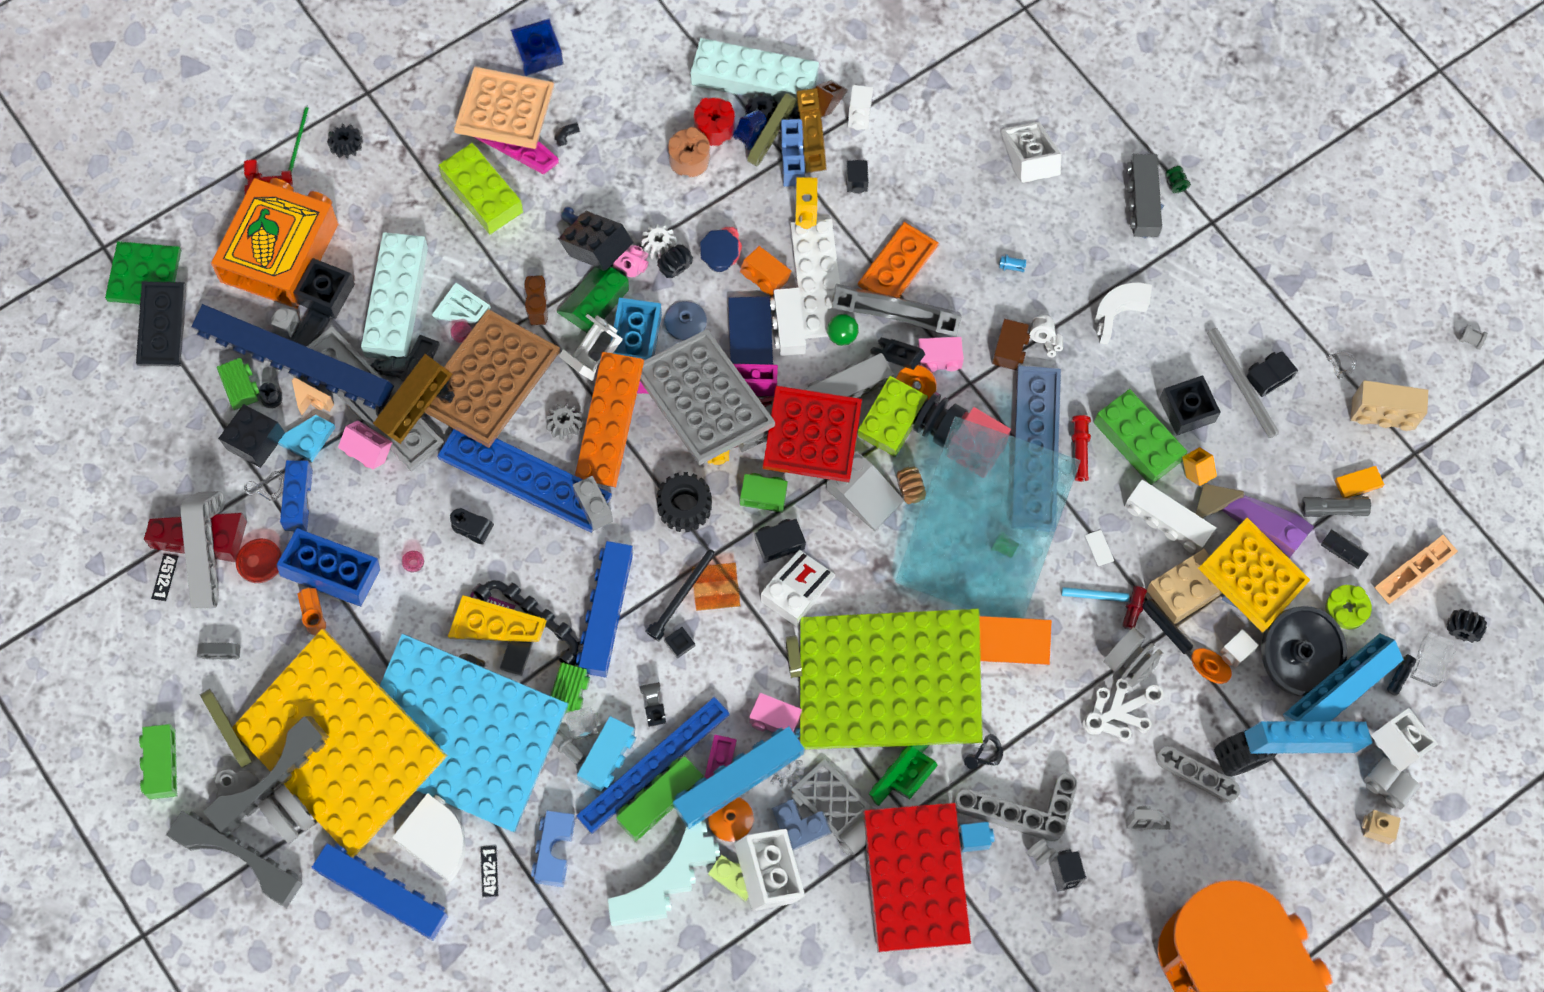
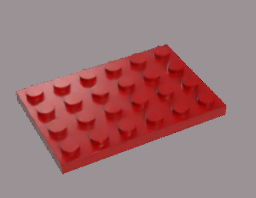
M947 803L864 810L863 816L877 953L971 944L956 804Z

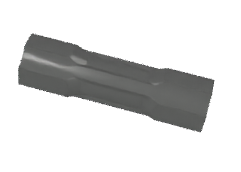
M1352 496L1350 498L1303 497L1301 512L1304 517H1321L1323 515L1369 516L1371 513V499L1368 496Z

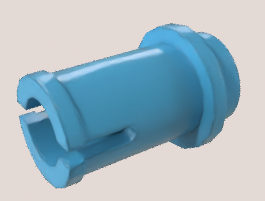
M1007 254L1000 257L999 268H1002L1003 271L1008 269L1024 273L1026 259L1008 257Z

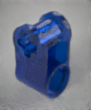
M754 110L741 117L733 133V138L740 140L747 150H751L766 124L765 115L760 110Z

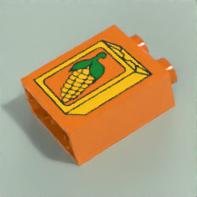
M254 178L211 262L219 281L297 309L299 304L293 292L312 258L321 261L338 227L332 201L327 196L315 191H310L308 196L296 193L290 184L281 179L272 178L267 183Z

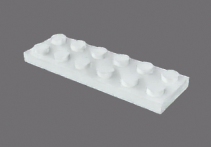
M832 219L817 220L816 225L809 229H803L801 226L795 225V222H790L805 339L828 337L827 324L831 318L838 314H844L843 310L832 308L831 305L836 283L840 284Z

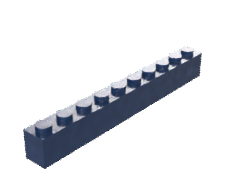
M202 304L191 326L198 331L197 335L206 340H209L210 337L216 339L215 343L227 348L230 345L239 354L245 355L246 352L252 354L251 358L261 363L264 360L271 362L270 366L280 371L283 368L288 369V373L294 377L300 378L301 375L307 377V381L316 386H319L320 383L326 385L325 389L335 394L338 391L345 393L344 397L354 402L357 399L364 401L363 405L374 410L376 407L384 409L394 388V385L388 380Z

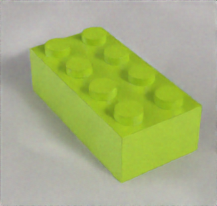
M473 143L438 165L443 180L489 235L523 213L519 197Z

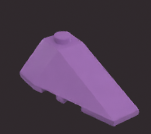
M1245 495L1243 498L1233 501L1222 509L1224 513L1239 524L1248 518L1289 559L1314 528L1312 524L1296 513Z

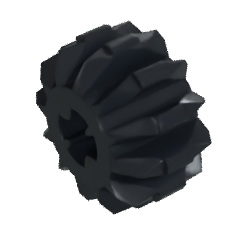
M763 93L761 97L755 94L754 99H748V104L745 106V117L747 120H750L752 126L758 124L760 129L762 125H767L778 106L777 101H773V96L767 98L766 94Z
M342 123L341 128L334 126V132H329L327 144L330 147V151L336 154L339 159L343 155L347 159L351 154L356 156V151H361L363 138L358 128L354 129L351 124L345 127Z
M678 244L661 255V258L657 261V266L666 278H674L689 268L693 262V256L688 248Z
M1464 609L1453 610L1447 621V630L1456 639L1473 643L1483 638V635L1486 633L1487 622L1485 617L1478 615V612L1466 611Z

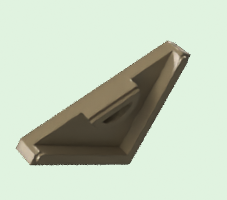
M1204 484L1195 514L1202 519L1210 514H1214L1227 507L1233 501L1243 498L1244 491Z

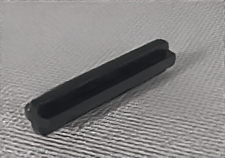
M1148 599L1143 603V610L1183 654L1189 653L1193 649V644L1152 599Z

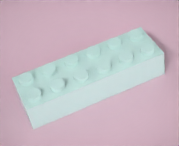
M700 38L691 70V85L754 98L755 94L761 97L765 93L767 98L773 96V101L780 103L786 93L797 98V91L815 88L819 72V62Z
M383 232L361 345L366 358L388 360L393 356L399 359L407 358L409 355L428 251L424 236Z

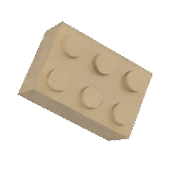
M1363 380L1352 397L1351 421H1357L1363 425L1377 424L1383 428L1398 427L1404 431L1415 430L1427 414L1428 390Z
M1202 549L1150 582L1146 589L1156 605L1174 624L1223 594L1198 569L1210 556L1205 549Z

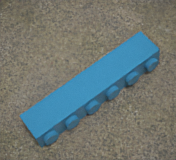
M1379 633L1283 713L1285 720L1332 721L1404 660L1396 641Z
M1261 721L1244 732L1251 754L1356 753L1373 743L1366 722Z
M791 728L777 729L771 734L772 738L769 740L757 742L749 753L745 754L743 752L733 759L732 764L727 767L725 765L720 766L713 772L714 775L708 779L704 777L694 784L695 788L688 792L684 790L677 794L675 801H673V807L688 830L804 755V747Z

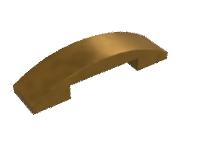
M817 88L797 91L800 119H802L806 173L827 170L818 90Z

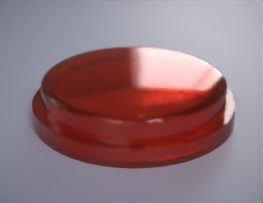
M263 538L251 540L237 554V571L248 582H267L278 574L277 563L282 556V552L271 540Z

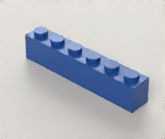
M606 541L605 548L600 550L599 561H602L600 569H596L595 581L597 586L596 589H592L590 602H593L591 610H587L585 623H588L587 631L582 632L581 644H584L582 652H578L576 665L580 668H585L588 675L607 678L633 558V545Z
M328 843L325 845L311 867L316 873L434 941L448 918L442 905L435 901L432 904L426 902L423 894L416 890H413L412 893L404 889L406 885L395 878L392 881L385 878L386 873L375 866L373 869L365 866L367 862L356 855L351 858L346 855L347 850L340 845L335 844L331 846Z

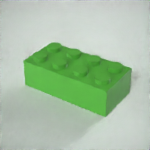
M1131 389L1098 412L1094 424L1150 485H1153L1183 461L1182 457L1188 452Z

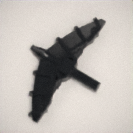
M430 350L426 355L433 358L435 352ZM393 356L391 359L383 361L376 359L370 366L382 375L396 376V378L402 379L404 382L421 359H414L413 356L397 359L396 356ZM447 381L436 397L441 401L451 403L455 394L449 390L447 386L449 381Z

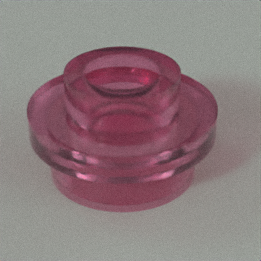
M418 551L405 553L402 558L404 569L412 573L421 570L424 565L423 555ZM411 560H417L415 565L409 564Z

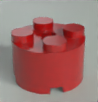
M703 98L694 111V128L707 137L710 146L722 145L723 142L729 141L735 132V112L732 104L721 98Z

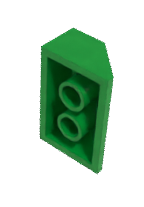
M594 267L557 310V313L588 333L594 322L588 319L586 315L588 314L593 318L598 315L605 319L618 304L619 298H623L629 291L628 278L612 267H609L606 271Z

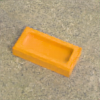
M1376 466L1343 475L1334 480L1342 498L1360 495L1382 488L1385 485Z

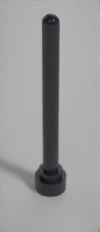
M709 549L659 620L650 624L645 630L650 637L660 642L665 635L663 633L665 625L715 556L714 550Z

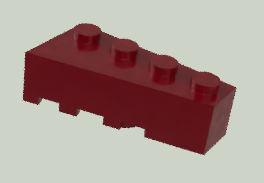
M242 513L216 514L210 518L214 557L218 560L236 562L247 521ZM181 517L149 519L144 541L152 549L185 554Z

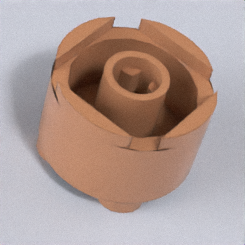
M690 127L675 133L670 138L668 145L669 163L675 173L681 176L683 174L689 175V177H696L706 171L710 161V144L703 133L694 127Z

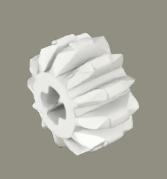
M656 224L655 229L649 226L648 232H643L641 246L644 248V252L650 254L651 259H654L656 256L661 258V255L666 250L675 247L677 239L674 237L673 230H668L666 225L660 228Z

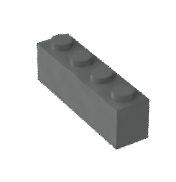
M1133 154L1131 161L1127 162L1126 168L1127 174H1130V180H1128V192H1131L1129 211H1132L1133 217H1130V229H1133L1134 237H1159L1162 230L1158 154Z

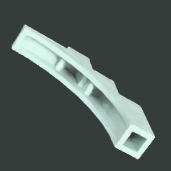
M706 821L698 823L689 830L686 827L678 850L668 865L655 878L630 893L608 899L612 926L667 918V911H671L669 897L664 895L692 891L691 884L696 883L694 869L689 870V868L715 864L716 857L720 856L718 842H713V836L703 838L704 835H708Z

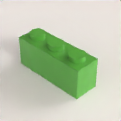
M170 724L142 727V735L139 736L140 748H143V757H140V769L143 771L144 777L140 781L141 792L150 800L176 797V730Z

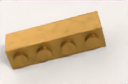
M424 354L373 424L401 444L453 374Z

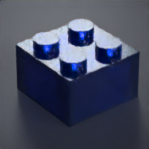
M550 19L510 30L513 46L525 76L564 65L562 51Z

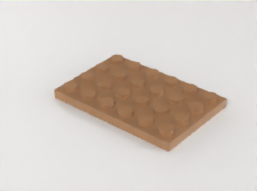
M488 309L444 366L445 369L453 374L448 380L449 383L447 385L449 390L455 394L452 402L441 401L435 397L425 413L490 448L560 353V347Z

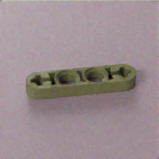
M788 93L783 96L752 148L747 162L756 167L760 165L781 130V120H787L797 101L796 97Z
M208 689L201 693L200 696L239 765L243 768L252 763L249 754L241 740L236 736L232 729L233 726L212 690Z

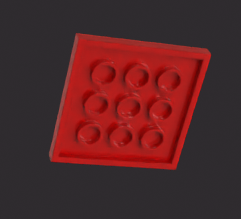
M776 386L771 413L775 426L768 431L763 469L850 483L862 399Z

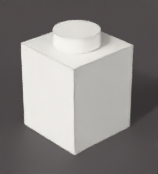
M1242 629L1223 647L1220 654L1226 664L1236 669L1259 645Z

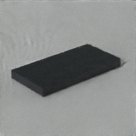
M142 281L136 353L137 366L181 367L186 295L185 282Z

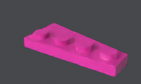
M474 137L543 175L559 163V158L539 141L536 149Z

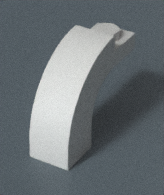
M1127 283L1114 288L1103 298L1094 319V323L1099 324L1097 335H1100L1101 344L1108 345L1112 334L1113 319L1118 313L1126 310L1147 312L1150 304L1152 284Z

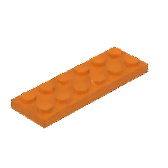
M602 352L576 467V477L584 480L593 476L597 484L616 488L644 365L643 359Z

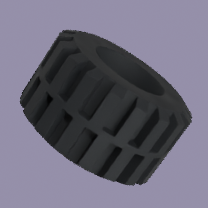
M679 472L675 473L674 478L667 477L666 483L662 482L660 490L657 491V508L661 521L664 524L667 523L670 529L676 527L677 532H681V529H685V532H690V528L697 530L699 529V524L703 526L706 523V518L709 519L711 515L710 510H712V495L708 484L705 485V480L703 478L698 480L697 475L694 473L692 476H688V472H683L681 476H679ZM687 494L693 496L697 503L689 510H679L672 505V501L679 495Z
M1245 731L1221 741L1213 749L1225 776L1239 775L1260 767L1271 761L1278 753L1251 754Z

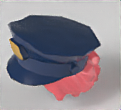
M724 227L721 230H711L700 242L701 259L713 271L723 272L730 268L731 265L737 263L742 249L737 229L734 227Z

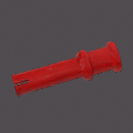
M1077 415L1071 418V422L1074 424L1072 440L1075 443V481L1084 482L1083 478H1085V481L1089 480L1088 442L1091 440V435L1089 434L1091 418L1085 415Z

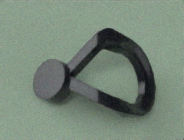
M993 734L985 736L976 755L968 754L964 760L965 766L969 769H975L979 763L992 766L999 765L1003 757V749L998 738ZM991 740L996 746L997 756L993 760L979 758L984 747Z

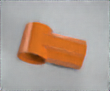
M316 588L302 589L297 593L302 612V622L310 634L317 635L321 629H326V621L323 617ZM319 619L317 624L310 625L312 620Z

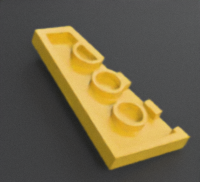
M462 595L448 638L540 642L547 621L540 617Z

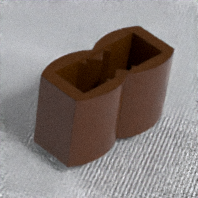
M542 275L527 276L524 287L527 297L525 308L528 322L530 325H546L548 310L544 277Z

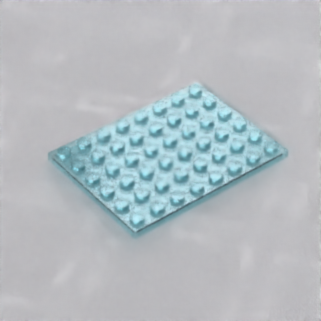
M955 416L895 583L967 609H979L980 614L989 617L1024 618L1081 460Z

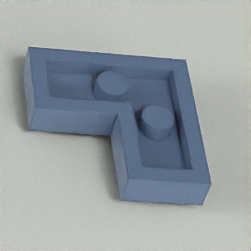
M793 799L772 808L780 830H787L792 851L832 833L823 811L802 819Z

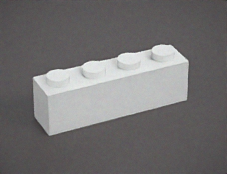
M1144 480L1140 481L1124 506L1130 514L1141 517L1150 527L1158 528L1164 532L1167 538L1181 543L1191 553L1201 551L1216 529L1215 526Z

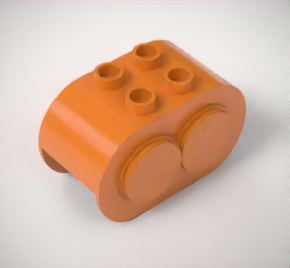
M1228 880L1206 886L1194 894L1183 907L1178 909L1168 919L1159 936L1157 949L1159 963L1174 992H1329L1327 986L1332 984V977L1325 963L1319 957L1311 960L1302 943L1308 940V933L1300 917L1295 913L1287 915L1282 904L1272 894L1252 883Z

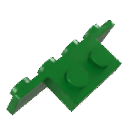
M929 745L907 746V748L902 750L897 760L887 768L886 773L873 785L869 792L876 805L880 806L892 790H895L909 800L913 797L938 766L935 760L923 754Z

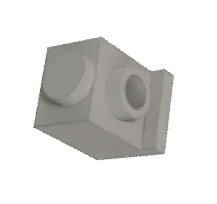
M280 306L271 318V325L273 327L271 332L290 340L301 323L296 311Z

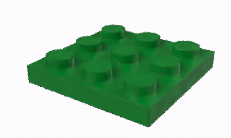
M117 241L105 295L107 302L140 304L142 281L175 282L182 251L181 248L178 246Z

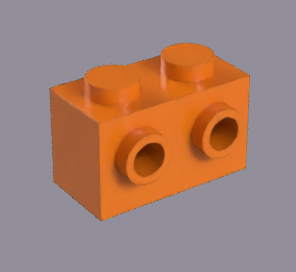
M758 246L744 259L740 273L755 283L763 292L773 297L774 290L781 289L787 283L791 270L761 246Z

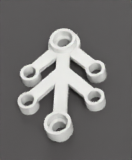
M1120 678L1115 684L1116 693L1111 709L1102 714L1104 703L1109 699L1110 692L1107 688H1099L1095 694L1097 700L1093 712L1088 713L1083 719L1084 730L1092 735L1100 734L1103 731L1117 736L1121 742H1127L1132 736L1131 730L1128 727L1119 728L1107 723L1115 719L1136 726L1142 733L1148 732L1152 725L1148 718H1139L1127 713L1147 703L1158 704L1164 695L1162 688L1158 685H1150L1145 690L1144 695L1122 705L1125 692H1127L1130 685L1127 679L1123 680ZM1120 682L1126 685L1125 689L1119 687ZM1099 692H1105L1107 697L1101 698ZM1149 693L1156 694L1157 698L1151 699ZM1090 721H1096L1098 726L1092 727ZM1146 722L1148 728H1142L1140 723ZM1121 731L1127 732L1128 737H1122L1120 734Z

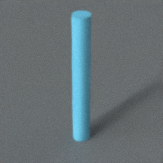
M1062 587V596L1121 602L1129 601V593Z

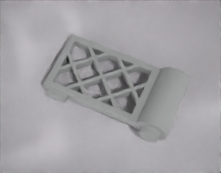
M823 759L791 789L793 793L791 798L800 807L804 804L813 814L819 812L816 809V801H830L829 812H824L826 817H829L828 824L832 834L840 841L838 846L846 855L849 853L855 855L866 844L863 811L875 810V808L871 807ZM825 768L830 773V781H817V773ZM804 785H814V796H803L799 790ZM817 785L830 786V797H817ZM833 786H843L846 789V797H833ZM832 801H845L846 813H832ZM849 802H859L864 807L859 813H848ZM832 817H846L845 826L838 831L832 825Z

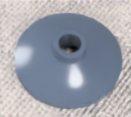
M690 301L674 304L665 315L667 331L671 336L679 340H686L704 331L707 325L705 311L698 304ZM689 316V319L684 320L682 317Z

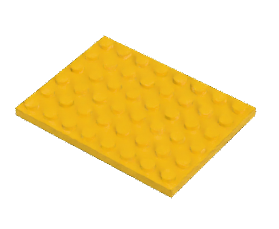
M321 629L235 723L232 729L236 736L271 772L282 755L286 744L287 732L304 716L313 717L329 738L325 741L326 745L317 753L313 752L308 757L309 761L300 769L296 768L291 773L292 777L284 785L292 795L295 794L308 812L341 847L347 850L346 853L350 857H354L448 755L325 629Z

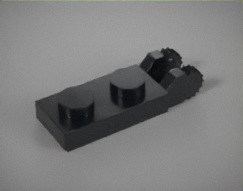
M882 337L878 340V344L884 349L872 347L870 350L871 354L875 356L882 353L886 361L912 370L915 369L926 355L922 348Z

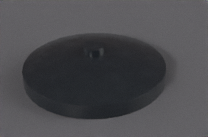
M1300 606L1282 611L1265 630L1261 644V655L1268 676L1280 689L1296 696H1305L1347 661V644L1343 631L1329 614L1315 607Z

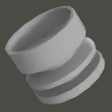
M1135 627L1118 642L1103 661L1114 672L1122 666L1125 667L1126 670L1121 677L1123 680L1130 674H1133L1134 676L1128 683L1132 688L1150 675L1163 655L1160 649L1153 655L1149 654L1155 646L1153 643L1143 649L1141 645L1145 640V636Z

